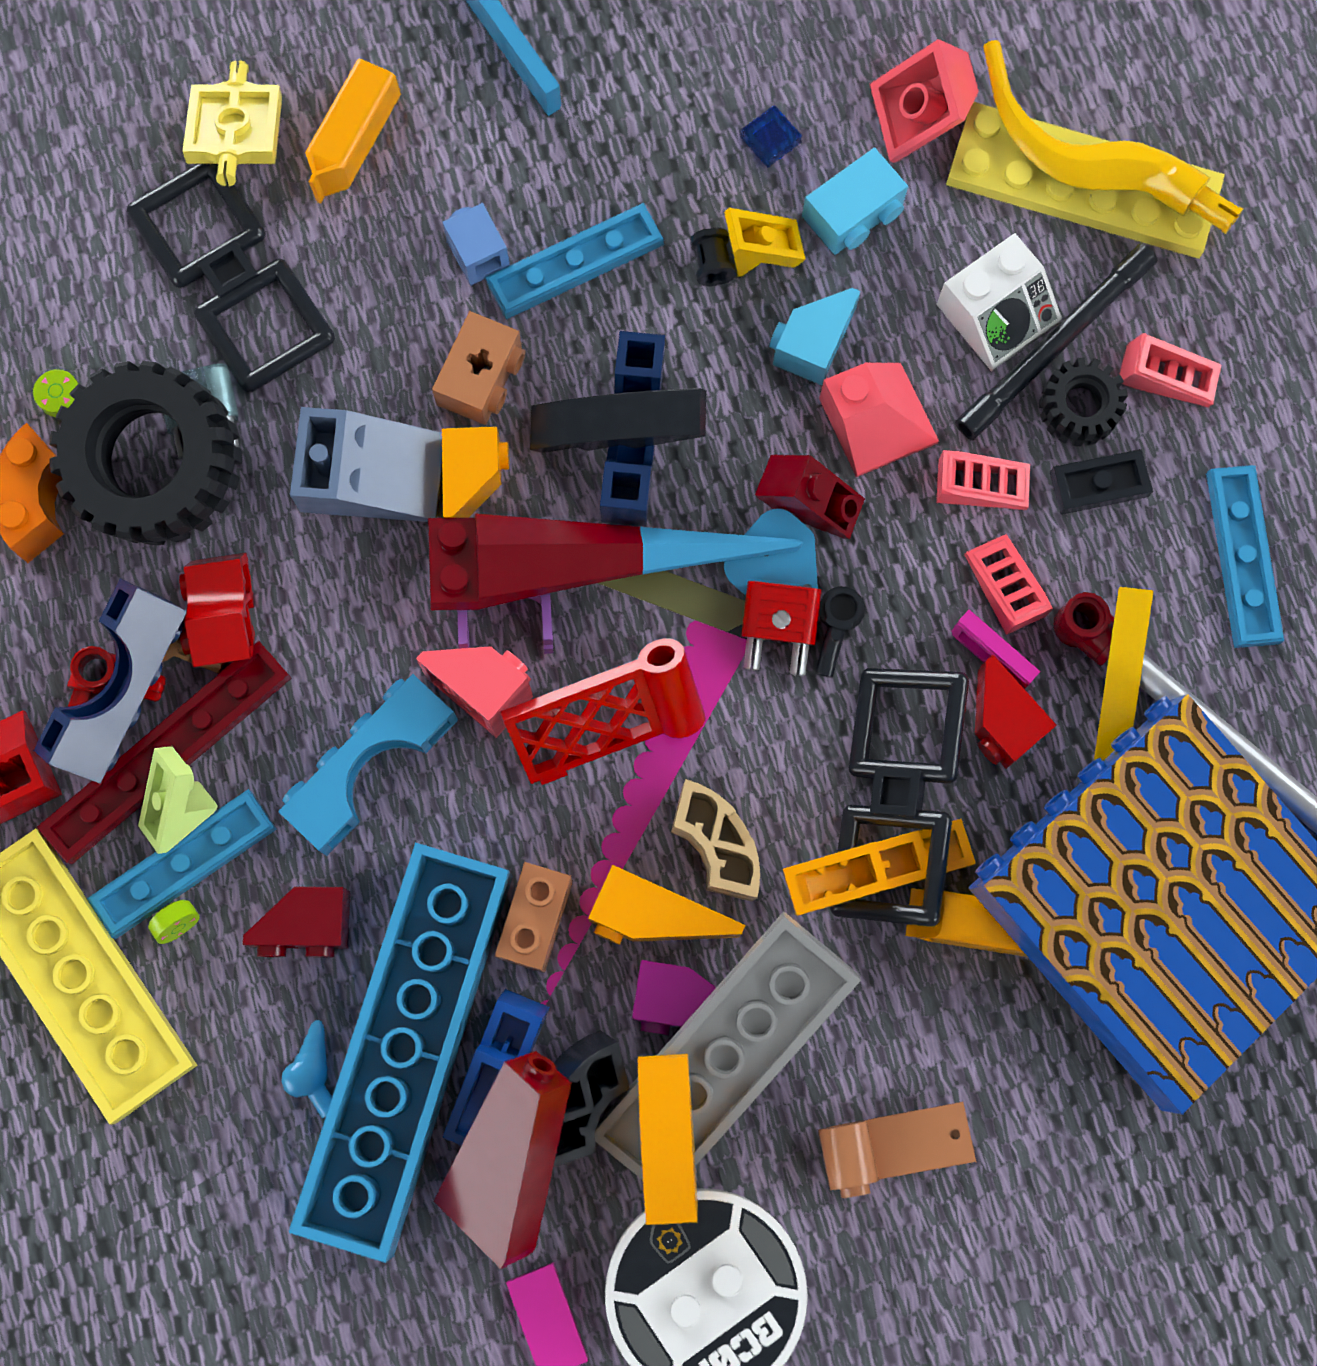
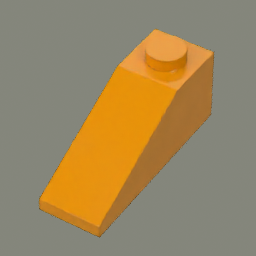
M612 865L588 917L589 922L597 925L594 934L620 945L623 938L632 942L739 938L746 926Z

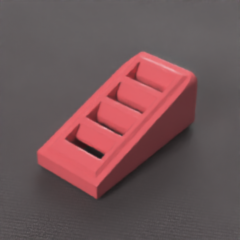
M1142 333L1127 344L1119 375L1124 380L1122 384L1128 387L1210 407L1214 402L1221 364ZM1160 362L1165 363L1163 374L1158 373ZM1178 366L1183 367L1180 381L1175 380ZM1195 371L1202 372L1198 388L1192 386Z
M943 450L938 460L936 503L1027 510L1029 507L1030 464L966 452ZM956 470L964 471L963 486L955 485ZM973 472H981L980 489L973 488ZM991 473H998V492L990 491ZM1008 474L1017 475L1016 496L1007 494Z
M1007 534L964 554L1006 635L1046 617L1053 610L1045 592ZM1002 550L1006 558L986 567L982 559ZM1009 566L1011 567L1013 574L998 581H995L992 577V574ZM1019 582L1022 589L1007 596L1001 591V589ZM1027 597L1030 605L1014 611L1011 604Z

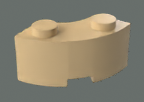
M685 779L671 833L688 840L700 853L706 869L707 891L751 902L758 898L760 866L753 837L751 838L736 810L724 798L701 784Z

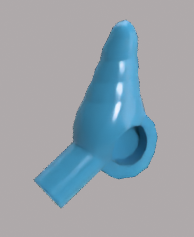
M315 1020L310 1025L308 1034L294 1062L289 1064L283 1071L281 1082L283 1089L290 1096H308L321 1118H324L327 1115L332 1096L325 1086L328 1077V1067L326 1063L324 1025L322 1021Z

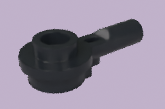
M838 586L832 588L823 595L820 601L819 615L827 630L815 670L817 675L833 678L845 632L856 628L864 617L865 605L863 599L857 591L849 587Z

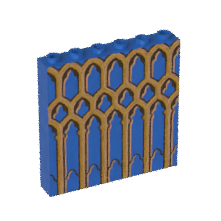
M1189 694L1171 700L1164 696L1153 703L1144 712V716L1148 720L1137 730L1131 727L1120 734L1111 743L1114 751L1104 761L1101 758H1097L1088 764L1077 776L1081 782L1070 793L1065 789L1055 795L1044 806L1047 814L1036 825L1033 821H1030L1016 831L1010 838L1013 846L1003 856L996 853L983 862L975 871L979 878L968 887L1159 1109L1177 1114H1183L1317 979V841Z

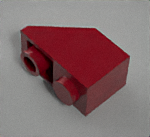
M770 455L755 493L757 498L772 509L787 510L803 524L843 539H850L865 500L863 496L811 455Z
M293 887L243 935V945L257 948V957L280 958L286 957L287 949H305V957L334 958L335 949H348L350 891L344 887Z

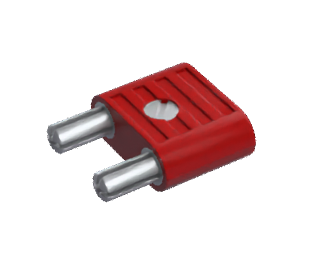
M748 581L741 637L747 638L744 658L745 669L750 670L753 640L756 639L753 671L760 668L763 640L793 643L790 674L794 676L797 673L800 644H802L799 676L806 675L809 645H815L821 589Z

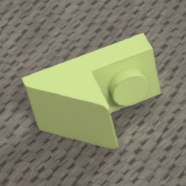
M173 746L154 748L138 827L158 854L171 850L217 810L216 802L200 782L194 781L191 767L183 761Z

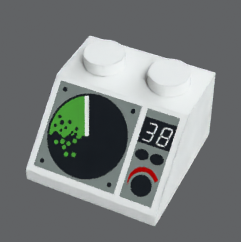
M1016 233L946 281L936 304L991 372L1062 320L1043 265Z

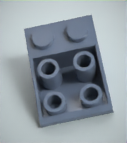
M301 407L290 497L300 512L428 522V518H437L442 475V432L348 410Z

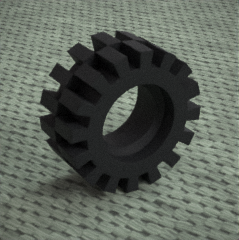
M1085 357L1077 358L1073 365L1070 360L1063 363L1060 369H1056L1049 378L1041 393L1043 395L1039 400V408H1043L1040 417L1042 423L1049 421L1050 424L1047 430L1051 435L1056 430L1062 434L1058 439L1059 441L1066 443L1071 438L1074 439L1073 446H1081L1084 441H1088L1089 446L1096 444L1100 438L1104 440L1109 436L1121 420L1127 407V403H1123L1128 397L1127 388L1120 390L1124 380L1120 375L1114 379L1110 376L1114 368L1109 364L1103 371L1098 368L1101 360L1093 358L1089 365H1085ZM1075 388H1085L1092 391L1099 401L1098 412L1090 417H1082L1075 414L1067 405V393Z

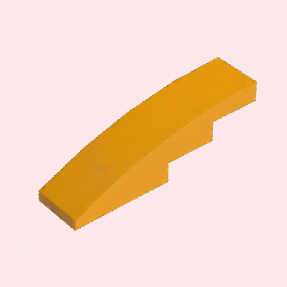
M962 818L952 821L946 873L976 864ZM916 830L782 869L796 916L926 879L931 830Z

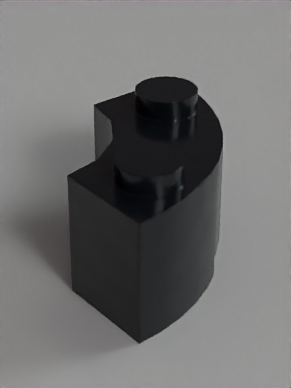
M601 1030L577 1041L554 1062L556 1069L571 1082L553 1168L596 1153L595 1130L600 1115L614 1098L630 1089L619 1043Z

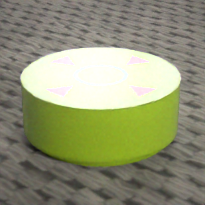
M59 369L47 371L35 382L33 388L34 400L46 414L56 417L61 405L69 408L75 400L69 393L79 382L67 371Z
M179 900L160 910L150 920L148 929L157 943L165 944L177 939L195 926L200 915L190 901Z

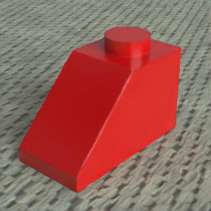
M992 654L978 669L975 735L980 739L978 747L984 756L995 765L1000 762L1007 769L1057 725Z

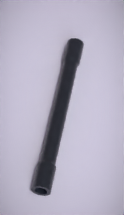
M1140 243L1128 253L1098 287L989 392L981 395L955 421L958 430L968 439L975 440L1001 415L1003 409L1125 290L1132 288L1157 263L1158 259L1155 252L1149 246Z

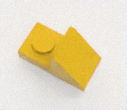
M729 208L724 212L738 277L744 276L760 263L795 268L806 260L796 219Z

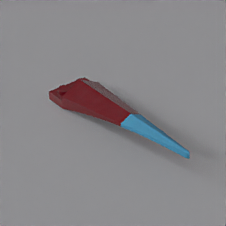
M475 513V518H428L430 609L479 610L557 591L637 575L715 562L795 552L802 547L803 542L795 539Z

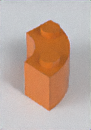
M28 423L24 424L13 435L0 454V535L8 547L27 563L64 535L56 520L55 500L59 492L56 485L62 481V477L51 473L49 462L51 457H57V455Z

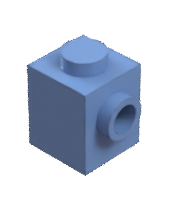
M483 203L473 208L464 207L458 209L449 219L442 222L447 243L470 286L510 266L507 247Z

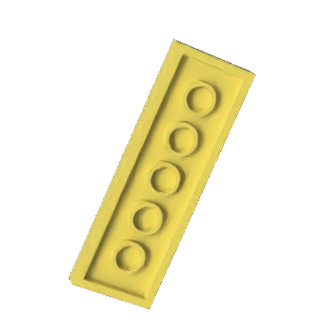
M973 102L965 120L946 182L947 186L1199 259L1201 257L1209 235L1210 222L1191 210L1185 216H1182L1148 192L1138 190H1090L1057 181L1039 169L1024 155L1005 128L997 108ZM1032 119L1046 133L1057 140L1069 144L1092 145L1111 142ZM1192 165L1210 177L1207 187L1220 194L1225 174Z
M35 828L0 853V957L110 1125L116 1124L195 1068L197 1064L43 834Z

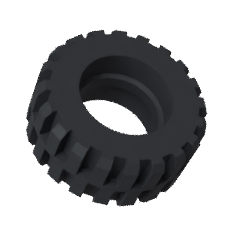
M127 361L116 363L114 366L115 373H110L103 368L90 375V379L93 382L90 386L85 387L78 384L69 393L75 400L69 408L61 405L55 417L62 421L59 432L51 431L49 445L57 448V457L49 459L51 473L62 477V481L56 485L62 499L73 502L71 511L81 520L92 523V528L134 543L164 545L166 540L178 543L189 539L190 531L193 529L201 532L213 524L209 516L214 511L223 514L230 502L223 498L228 487L236 490L240 480L239 476L233 474L234 464H242V450L234 445V440H237L240 436L236 424L227 418L229 413L227 408L219 399L211 394L210 390L177 369L172 367L167 369L157 362L143 361L140 367L132 362ZM151 413L165 414L178 424L182 434L184 450L180 468L172 481L159 492L147 497L131 496L119 487L113 473L112 453L115 442L123 429L135 419Z

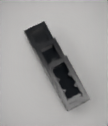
M697 388L618 393L531 405L530 450L540 453L570 448L590 451L620 445L635 449L706 437L707 390Z

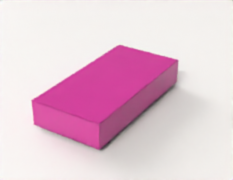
M970 609L960 618L951 631V635L983 663L993 654L1024 689L1041 672Z
M554 1262L506 1282L536 1366H579L589 1361Z

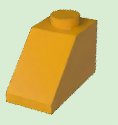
M497 427L442 429L443 518H469L502 485L501 470H509L510 467L508 442L500 441Z

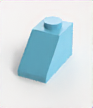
M850 288L793 309L787 324L779 322L771 338L769 347L775 349L773 365L822 385L856 310L861 291Z

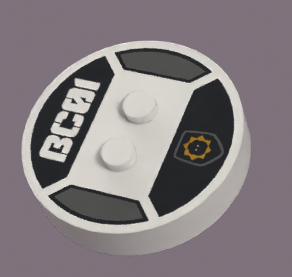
M697 1189V1222L646 1225L645 1210L640 1213L627 1227L615 1247L607 1273L605 1305L610 1330L617 1347L630 1366H783L792 1354L804 1326L807 1309V1284L803 1265L796 1247L782 1226L766 1210L751 1200L732 1192L717 1189Z

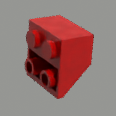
M24 710L0 721V824L62 795L50 765L33 751L38 738Z

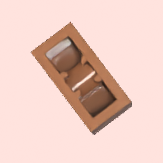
M469 311L432 388L436 405L486 425L491 413L498 414L504 405L507 396V389L504 386L510 373L517 375L523 364L525 350L522 349L519 330ZM486 365V366H489V369H490V370L483 369V368H484V366ZM474 370L480 371L479 375L474 374Z
M524 862L495 953L499 960L545 973L573 884L570 875Z

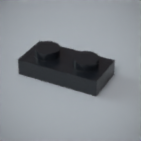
M1142 449L1054 466L1049 472L1061 515L1147 498L1153 493Z

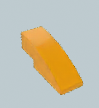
M688 1054L638 1057V1088L646 1225L697 1222L698 1202Z

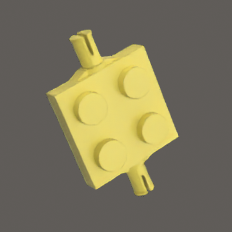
M236 60L231 62L229 80L227 82L214 85H191L183 154L186 164H218L216 181L223 186H226L227 180L229 186L235 184L238 164H275L282 104L280 86L256 85L247 82L249 67L240 60L239 67Z

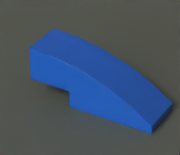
M507 989L502 992L496 1001L481 1043L474 1053L442 1138L462 1146L504 1062L533 1051L550 1007Z

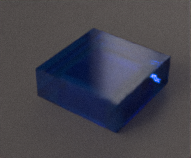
M775 104L743 127L740 133L741 139L767 168L798 146L802 141V134Z

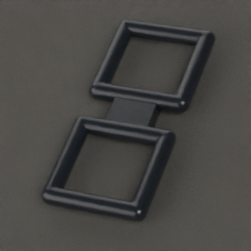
M196 164L129 203L127 214L176 287L184 288L205 275L217 295L197 306L194 310V316L240 387L245 392L251 393L330 346L335 340V334L285 260L275 259L259 270H255L244 252L264 240L266 236L265 229L235 185L229 186L228 180L226 186L220 185L216 181L218 164ZM210 179L244 231L187 265L182 266L149 216V213L203 181ZM277 280L313 334L252 371L216 316Z
M867 668L861 673L849 759V772L854 777L874 778L871 805L851 804L843 809L837 853L857 847L860 824L931 830L922 906L855 899L831 906L830 911L834 916L928 927L936 926L940 922L952 818L947 812L922 810L926 782L950 784L958 777L969 678L965 673ZM878 687L949 690L940 764L869 759Z

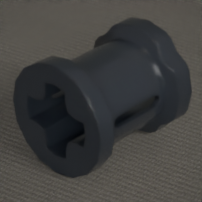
M724 228L702 229L691 236V248L696 251L699 265L696 278L698 284L702 286L723 285L733 280L736 276L735 266L729 262L726 246L729 243L728 231Z

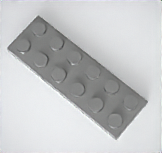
M784 911L657 1054V1056L688 1054L695 1166L861 981L860 975ZM637 1077L629 1086L630 1089L624 1092L598 1121L595 1130V1142L643 1180Z

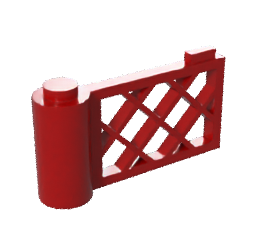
M665 638L647 644L640 651L637 660L500 711L530 784L540 781L541 785L568 776L567 770L661 734L672 738L691 736L701 729L706 719L683 645L674 639ZM632 679L634 680L635 684L625 699L609 695L614 686ZM580 699L589 702L580 716L564 712L569 703ZM602 705L618 709L609 723L593 719ZM630 713L647 717L648 722L630 729L621 727ZM532 717L544 719L536 733L519 729L516 723ZM556 723L573 726L565 740L548 736ZM585 730L601 734L594 743L586 746L577 743ZM540 747L557 751L552 759L536 765L532 762Z

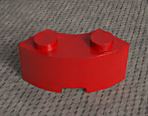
M247 552L192 560L184 566V574L179 576L183 600L187 601V615L184 620L185 627H183L180 635L184 654H191L193 667L250 659L254 650L255 630L252 626L249 608H254Z

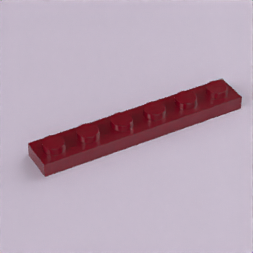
M257 641L254 644L253 654L250 659L232 662L120 756L113 769L106 772L101 784L95 781L89 782L37 826L38 830L64 861L72 865L142 806L154 748L173 746L186 764H192L292 678L261 642Z

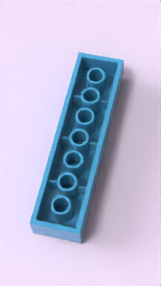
M415 842L288 1233L384 1263L394 1257L513 878L509 870Z

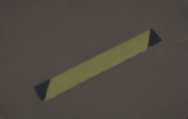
M667 571L598 583L741 637L745 601Z

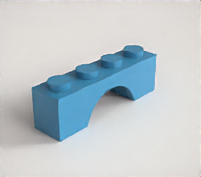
M414 674L406 681L399 679L391 685L383 696L385 703L373 715L368 712L361 716L351 727L349 733L352 736L340 749L335 746L328 750L316 764L319 770L306 783L303 781L296 783L282 799L285 805L278 812L318 851L326 856L360 822L354 808L353 788L357 775L366 762L375 755L393 748H408L426 754L458 721L454 711Z

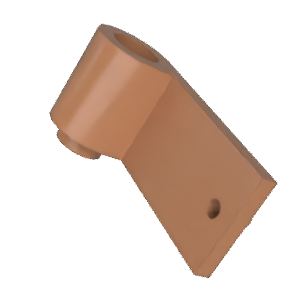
M964 1102L818 1129L830 1190L840 1189L841 1198L871 1193L869 1184L877 1182L879 1179L976 1162Z

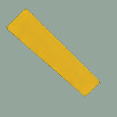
M1119 587L1094 760L1101 758L1104 761L1114 751L1111 743L1124 731L1134 727L1153 598L1152 590Z

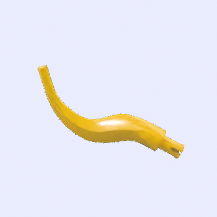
M992 40L984 44L983 49L993 97L1001 120L1016 145L1039 169L1057 181L1074 187L1090 190H1138L1148 192L1182 216H1185L1191 210L1220 229L1224 234L1236 222L1243 208L1236 206L1207 187L1210 180L1209 176L1167 152L1132 141L1075 145L1057 140L1046 133L1023 111L1012 94L1000 41Z

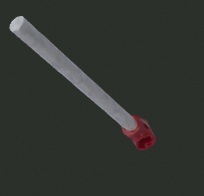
M1083 592L1076 594L1058 610L1054 617L1053 628L1056 636L1062 643L1070 647L1079 648L1099 666H1102L1109 659L1114 616L1111 615L1108 604L1102 597L1094 593ZM1077 611L1085 614L1089 618L1090 629L1078 627L1073 620V612ZM1144 654L1139 687L1156 701L1164 696L1171 700L1189 694L1293 815L1317 834V797Z

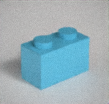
M874 147L805 197L802 218L830 251L836 255L846 247L849 250L858 247L869 236V230L880 222L887 225L895 220L904 209L903 203L908 185Z

